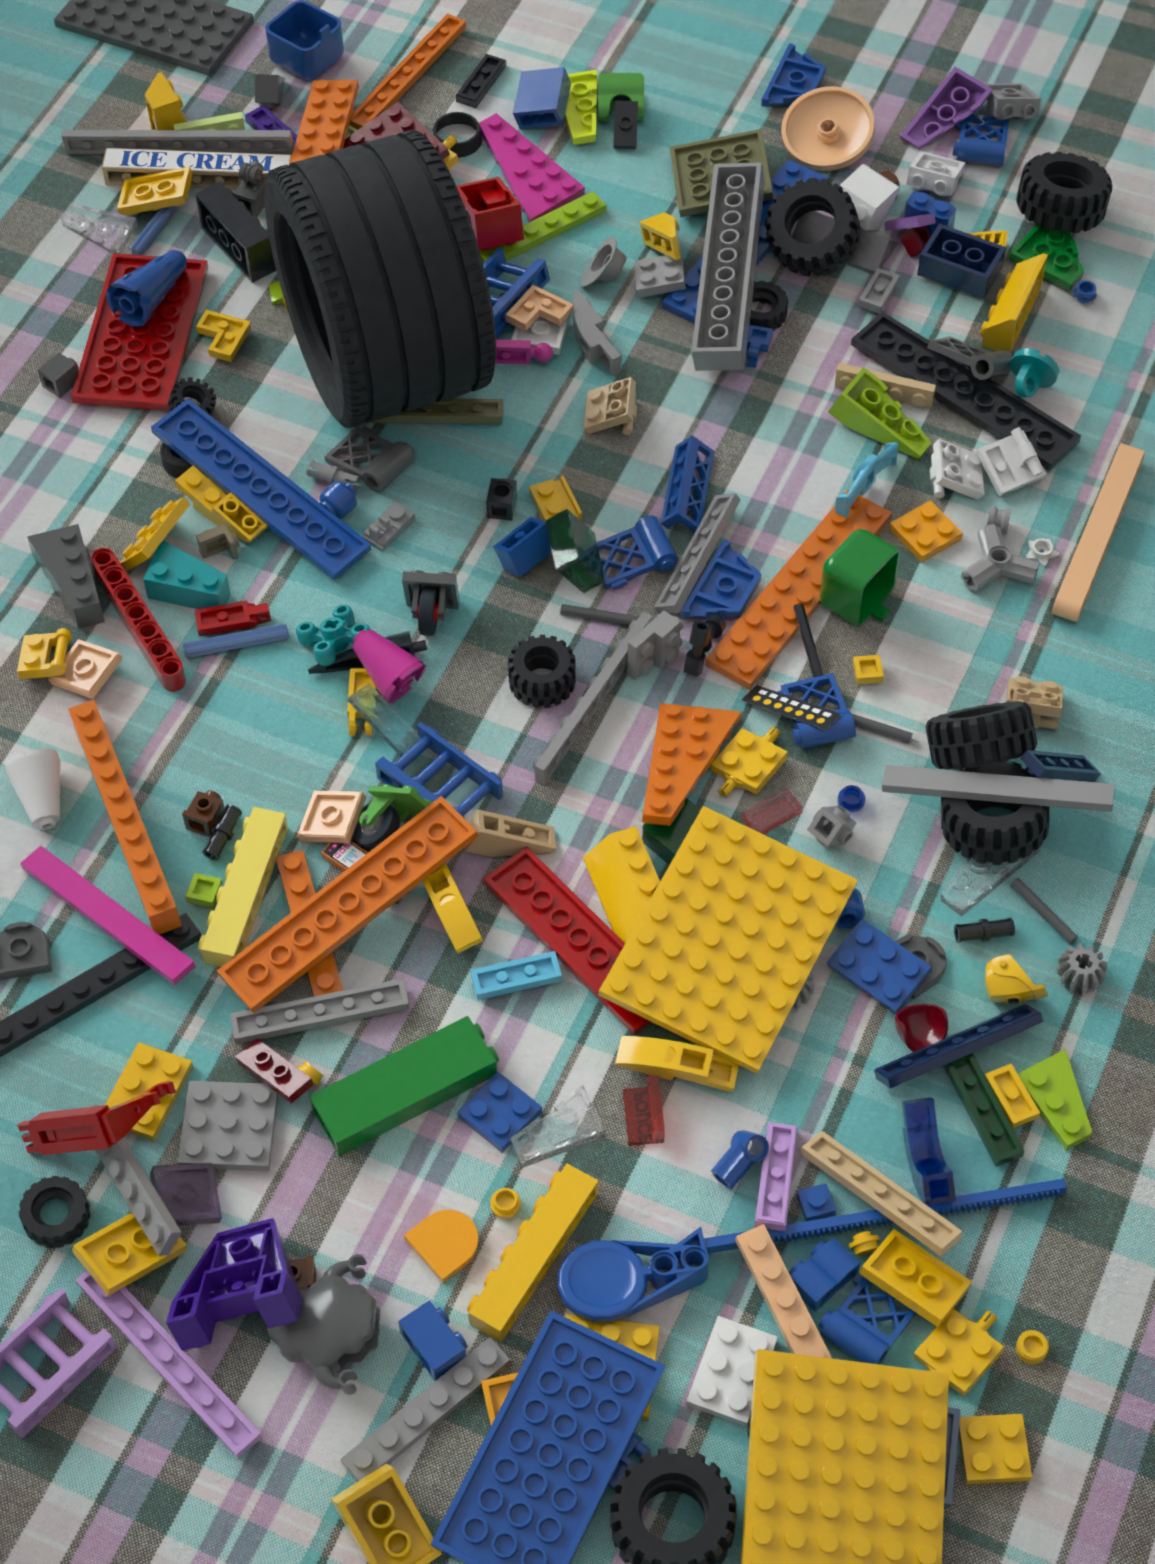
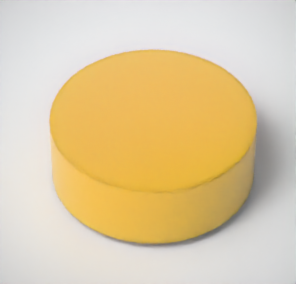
M1035 1330L1023 1332L1016 1343L1018 1357L1027 1364L1041 1363L1046 1358L1049 1350L1047 1338Z

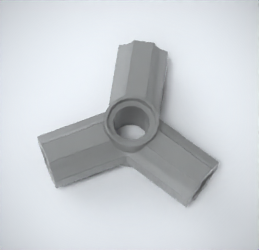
M995 524L986 525L978 530V539L984 557L961 574L965 586L970 591H978L992 580L1010 577L1030 584L1034 583L1040 562L1012 554L1005 545L1001 528L996 527Z

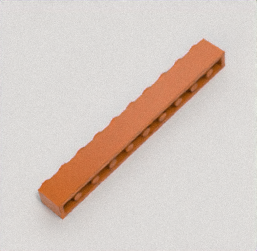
M95 700L68 708L77 737L152 930L157 934H162L181 927L182 924L177 907Z

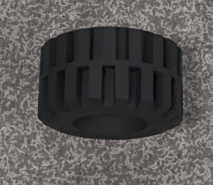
M533 635L528 637L527 641H519V647L514 646L511 650L512 654H509L508 657L509 684L511 692H514V696L518 700L522 699L523 704L528 706L531 703L535 708H539V705L549 708L550 704L554 703L556 706L561 704V699L567 700L570 697V692L574 691L576 683V659L571 647H566V642L563 640L557 641L555 636L546 638L545 635H540V637L535 638ZM539 668L552 670L548 674H535L531 671Z

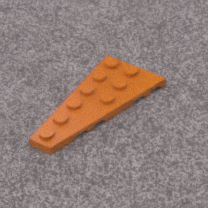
M660 703L642 823L671 826L684 806L685 799L689 793L694 791L697 781L700 777L704 776L720 752V746L724 740L729 738L734 725H737L741 720V711Z

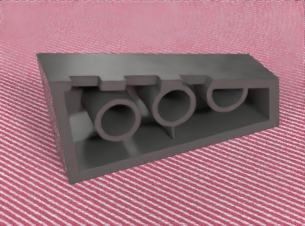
M79 524L27 536L34 559L41 566L44 575L49 579L53 589L62 599L64 606L78 628L105 622Z

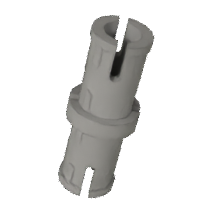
M312 460L309 466L318 471L307 469V476L326 481L327 485H331L335 481L344 484L349 483V481L360 483V476L340 471V468L336 466L331 468ZM349 483L354 487L355 490H357L358 486Z

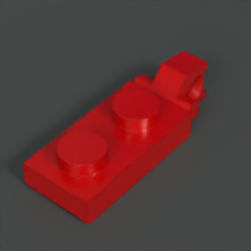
M246 600L195 610L199 637L251 628L271 621L268 603L255 605L254 603H248Z

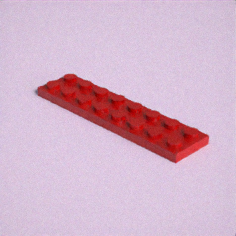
M527 846L483 878L484 885L551 952L555 951L557 958L633 1035H636L651 1023V1021L598 995L599 989L625 943Z

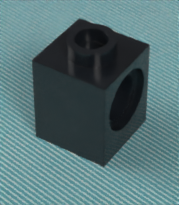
M491 478L486 500L487 518L512 521L517 501V481Z

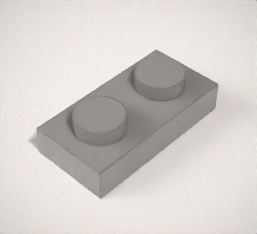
M877 268L860 296L858 306L880 314L897 287L900 275Z

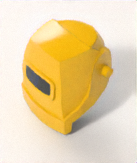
M1010 954L995 957L987 963L985 968V988L991 1002L1011 1005L1048 997L1044 985H1035Z

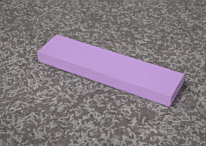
M768 1122L766 1139L769 1143V1151L762 1164L754 1227L764 1224L766 1229L784 1232L786 1230L798 1126Z

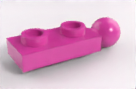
M496 339V364H531V357L535 358L538 362L545 363L551 360L553 356V349L547 343H540L535 348H532L531 340Z

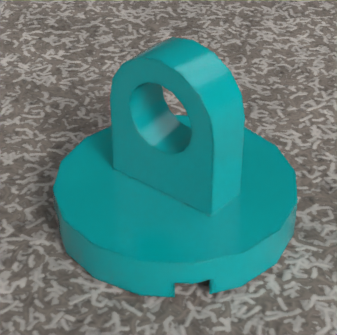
M1030 348L1020 349L1015 352L1010 360V369L1016 376L1015 391L1019 397L1031 398L1036 394L1038 388L1051 387L1056 383L1060 370L1057 363L1049 355L1044 357L1039 354L1040 351Z

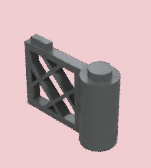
M951 336L931 340L927 347L971 366L973 375L980 380L1008 374L1011 371L1010 360L1013 356L1007 350L989 353Z
M366 426L362 428L355 427L324 456L327 463L339 467L349 474L360 476V479L377 493H381L415 460L414 450L408 443L399 441L393 444L377 436L376 431ZM358 437L366 439L364 443L352 444ZM384 448L381 452L371 454V449ZM367 450V455L353 457V452ZM350 453V458H336L340 454ZM369 463L362 470L354 467V464Z

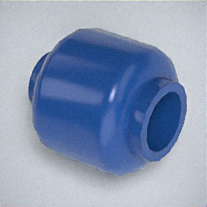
M335 481L320 494L319 501L321 505L341 520L357 506L355 496L357 492L351 484Z
M854 889L835 926L846 929L852 928L864 918L863 898L858 889Z

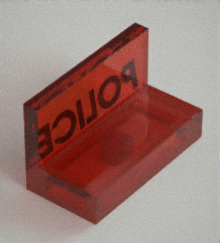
M659 1075L647 1076L646 1087L623 1089L628 1146L664 1143L665 1127Z

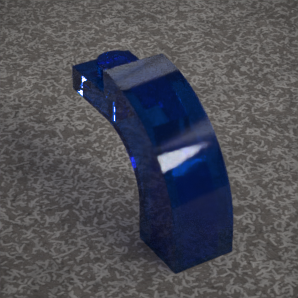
M928 1097L902 1101L905 1126L902 1129L912 1179L921 1201L927 1206L956 1201L953 1171L947 1166L940 1147L934 1099Z

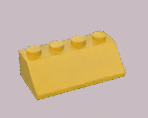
M1043 253L1017 263L1013 272H1008L1004 282L1005 288H1000L996 298L997 305L991 306L988 314L989 321H984L980 330V335L983 336L982 347L995 351L1007 350L1011 353L1040 293L1048 257L1047 254Z
M637 826L609 834L583 856V861L610 927L624 943L627 942L660 883Z

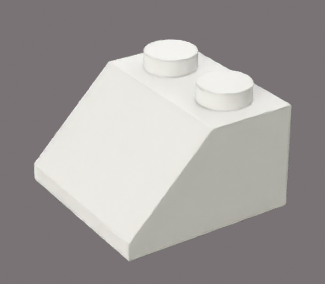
M862 164L840 184L843 191L848 192L858 214L860 227L864 230L880 229L901 188L865 164Z

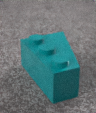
M164 540L158 546L143 578L148 599L194 609L227 604L231 595L226 574Z

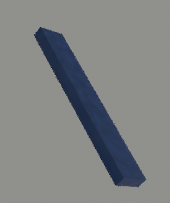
M1023 1004L874 1070L876 1079L891 1089L1042 1023V1013L1027 1004Z

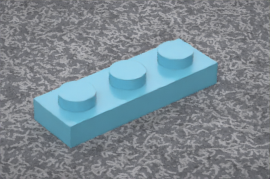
M555 951L470 970L477 1000L562 981V974Z

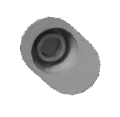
M614 237L606 239L597 250L593 260L581 276L580 285L582 287L589 286L597 279L605 282L612 281L621 273L627 257L617 248V241Z

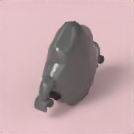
M361 1254L353 1255L349 1260L330 1266L324 1272L323 1277L309 1288H299L303 1300L298 1321L268 1328L266 1325L268 1336L279 1346L280 1352L285 1359L292 1363L306 1362L314 1370L315 1377L321 1384L331 1389H342L344 1393L349 1395L354 1394L357 1388L352 1383H345L348 1380H357L356 1373L351 1369L343 1370L339 1377L335 1376L334 1373L341 1370L349 1362H361L371 1351L375 1350L378 1347V1336L380 1333V1309L376 1306L377 1301L375 1298L369 1295L363 1285H349L342 1278L347 1272H351L352 1276L356 1279L365 1277L366 1273L363 1268H355L358 1265L367 1264Z

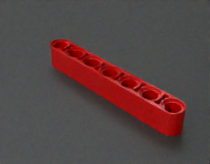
M108 548L96 549L91 554V562L99 584L162 686L170 692L181 690L186 685V678L182 662L113 551Z

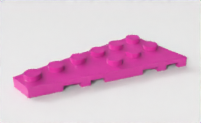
M497 113L479 123L482 137L494 154L496 163L501 167V172L513 195L517 197L521 204V210L525 212L528 223L585 194V187Z

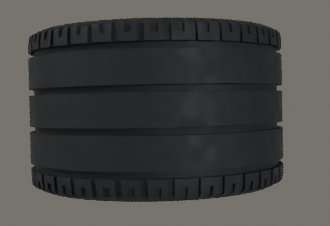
M417 130L401 132L396 135L361 143V145L358 144L332 151L325 155L322 154L296 161L289 165H282L268 172L264 192L266 222L285 304L313 382L327 409L343 427H357L365 422L370 423L397 415L400 412H407L435 402L457 397L470 391L474 392L491 383L496 361V332L490 292L480 251L467 211L451 173L438 151L421 132Z

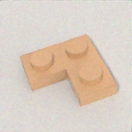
M532 285L505 314V320L524 331H527L539 316L561 326L572 314L574 304Z

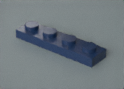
M1027 750L1020 758L1027 765L1026 770L1035 778L1095 782L1101 775L1084 755Z

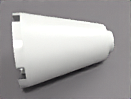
M51 749L33 750L34 755L26 757L24 752L19 753L5 763V773L32 825L39 827L41 830L51 829L60 820L61 760L58 753Z

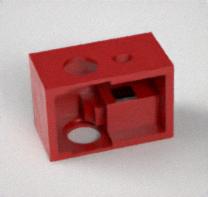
M500 177L457 186L471 222L479 250H491L495 246L513 245L517 241L524 240L521 204Z

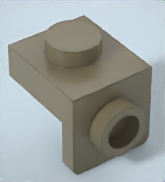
M225 524L196 535L199 552L203 559L224 550L229 551L232 559L238 557L236 548L240 546L236 534L234 532L230 533Z

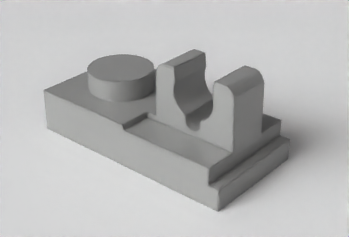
M395 501L364 531L362 537L372 546L383 552L415 521V513Z

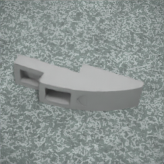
M578 290L573 293V326L580 349L590 364L600 361L611 376L621 373L622 355L618 348L612 346L607 335L603 332L605 322L602 315L596 313L588 298H584Z

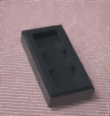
M615 101L613 148H637L638 101Z

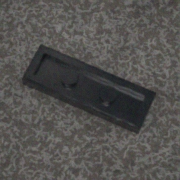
M485 54L456 94V102L477 108L506 68V60Z

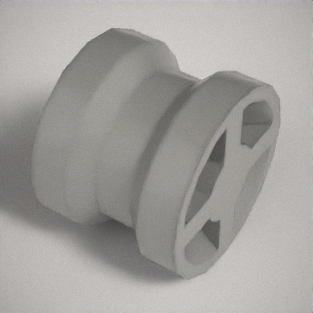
M990 506L987 525L995 524L996 527L1001 528L1002 534H1007L1011 509L999 510L996 506Z

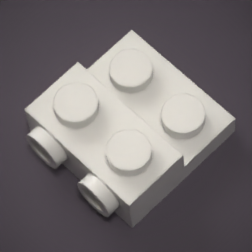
M920 151L909 167L906 184L911 185L916 190H930L939 196H952L957 187L958 179L964 171L965 162Z

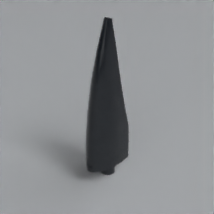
M409 631L385 637L413 656L417 652L427 650L425 640L412 643ZM353 648L337 654L336 660L332 664L327 666L317 664L309 668L308 672L309 674L347 671L351 668H364Z

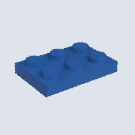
M864 919L860 920L826 962L829 968L894 1014L904 1007L932 972V967Z

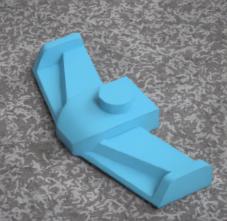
M898 442L887 443L883 452L877 456L870 454L857 467L853 475V481L855 482L848 494H840L836 498L835 512L837 514L848 517L850 507L859 494L863 496L876 481V475L890 464L896 465Z

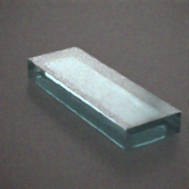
M370 683L350 695L348 702L400 757L421 739Z

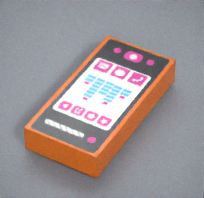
M350 841V843H329L321 852V855L326 861L344 872L368 852Z

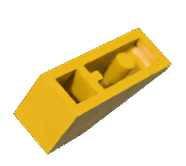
M663 212L639 222L645 245L675 260L681 259L678 234L680 228L674 216Z

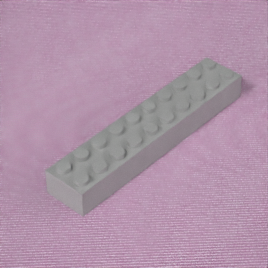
M762 162L714 164L691 350L695 371L745 370L765 187Z

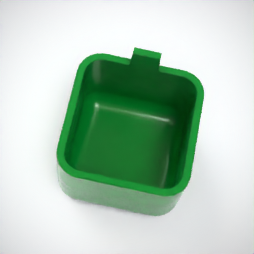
M865 529L853 531L823 564L820 588L821 604L857 627H860L870 616L883 621L891 610L882 605V603L890 595L896 584L901 550Z

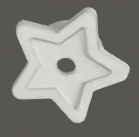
M1050 539L1028 541L1030 551L1026 554V558L1037 560L1043 567L1047 565L1049 559L1059 556V552L1053 549Z

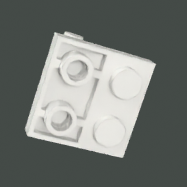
M1020 427L1012 430L1011 436L979 448L976 452L999 497L1043 479L1046 476V472L1037 457L1034 447L1028 440L1024 430L1022 431Z
M938 439L933 444L934 453L931 455L932 467L930 468V481L934 486V496L936 498H943L945 495L944 487L979 500L984 495L982 463L977 453Z

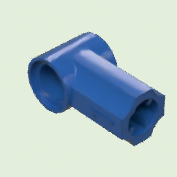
M737 1131L731 1139V1147L711 1170L712 1175L718 1182L732 1190L754 1162L761 1161L767 1156L769 1151L767 1139L751 1131ZM752 1141L751 1148L748 1151V1144Z

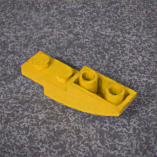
M194 465L175 480V486L193 501V508L215 525L221 526L225 524L229 532H234L237 538L250 543L268 528L231 492L227 495Z
M447 863L443 864L425 878L423 883L456 952L460 953L484 940Z
M621 1036L615 1061L616 1066L671 1081L676 1077L728 1092L734 1090L739 1067L738 1064L714 1055L713 1049L666 1039L638 1036Z

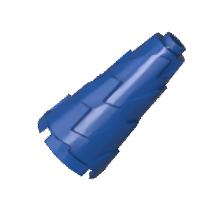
M171 250L162 256H157L144 267L140 266L133 272L115 281L108 287L106 293L107 302L112 312L115 313L118 310L122 315L118 319L125 324L135 327L142 326L153 315V311L164 301L165 295L175 286L177 279L187 268L186 256L180 251Z

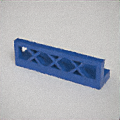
M693 435L675 446L660 523L667 529L681 522L696 532L702 521L715 451ZM698 451L705 455L704 462L701 461ZM696 468L701 477V480L699 482L694 473V470ZM691 488L694 489V492L697 496V501L694 500L690 492ZM687 508H690L693 519L686 515Z

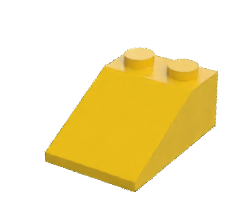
M386 1463L330 1499L368 1564H428L442 1555L439 1550L430 1545L433 1536L395 1468Z

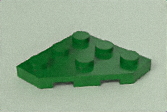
M1036 225L1009 253L1008 259L1015 263H1020L1043 253L1047 254L1043 278L1068 291L1083 277L1084 269L1079 262V253L1070 232L1050 231L1046 227Z

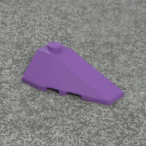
M954 67L904 130L900 138L920 150L977 111L993 92V89L959 68Z

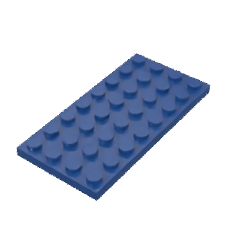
M550 1310L430 1545L464 1564H571L663 1376L666 1366Z

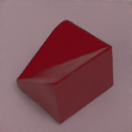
M926 226L911 228L899 236L910 257L920 254L931 238Z

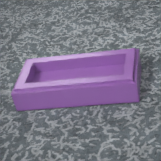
M927 214L888 220L884 222L885 231L936 223L935 215Z

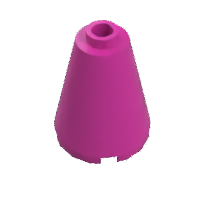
M372 629L360 631L353 639L355 642L353 650L382 698L387 703H393L404 696L411 689L409 685L413 680L416 679L418 682L426 671L427 666L421 660Z

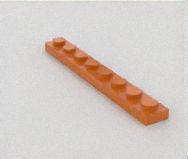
M447 13L354 110L349 125L359 130L393 106L466 29V21Z

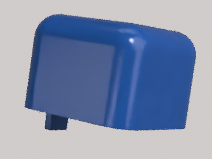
M299 0L293 2L265 26L271 61L304 80L311 81L316 79L338 61L344 53L341 20L307 1Z

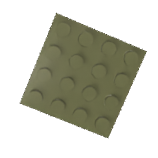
M761 129L670 147L680 217L709 211L714 164L762 162L765 180L763 201L774 199Z

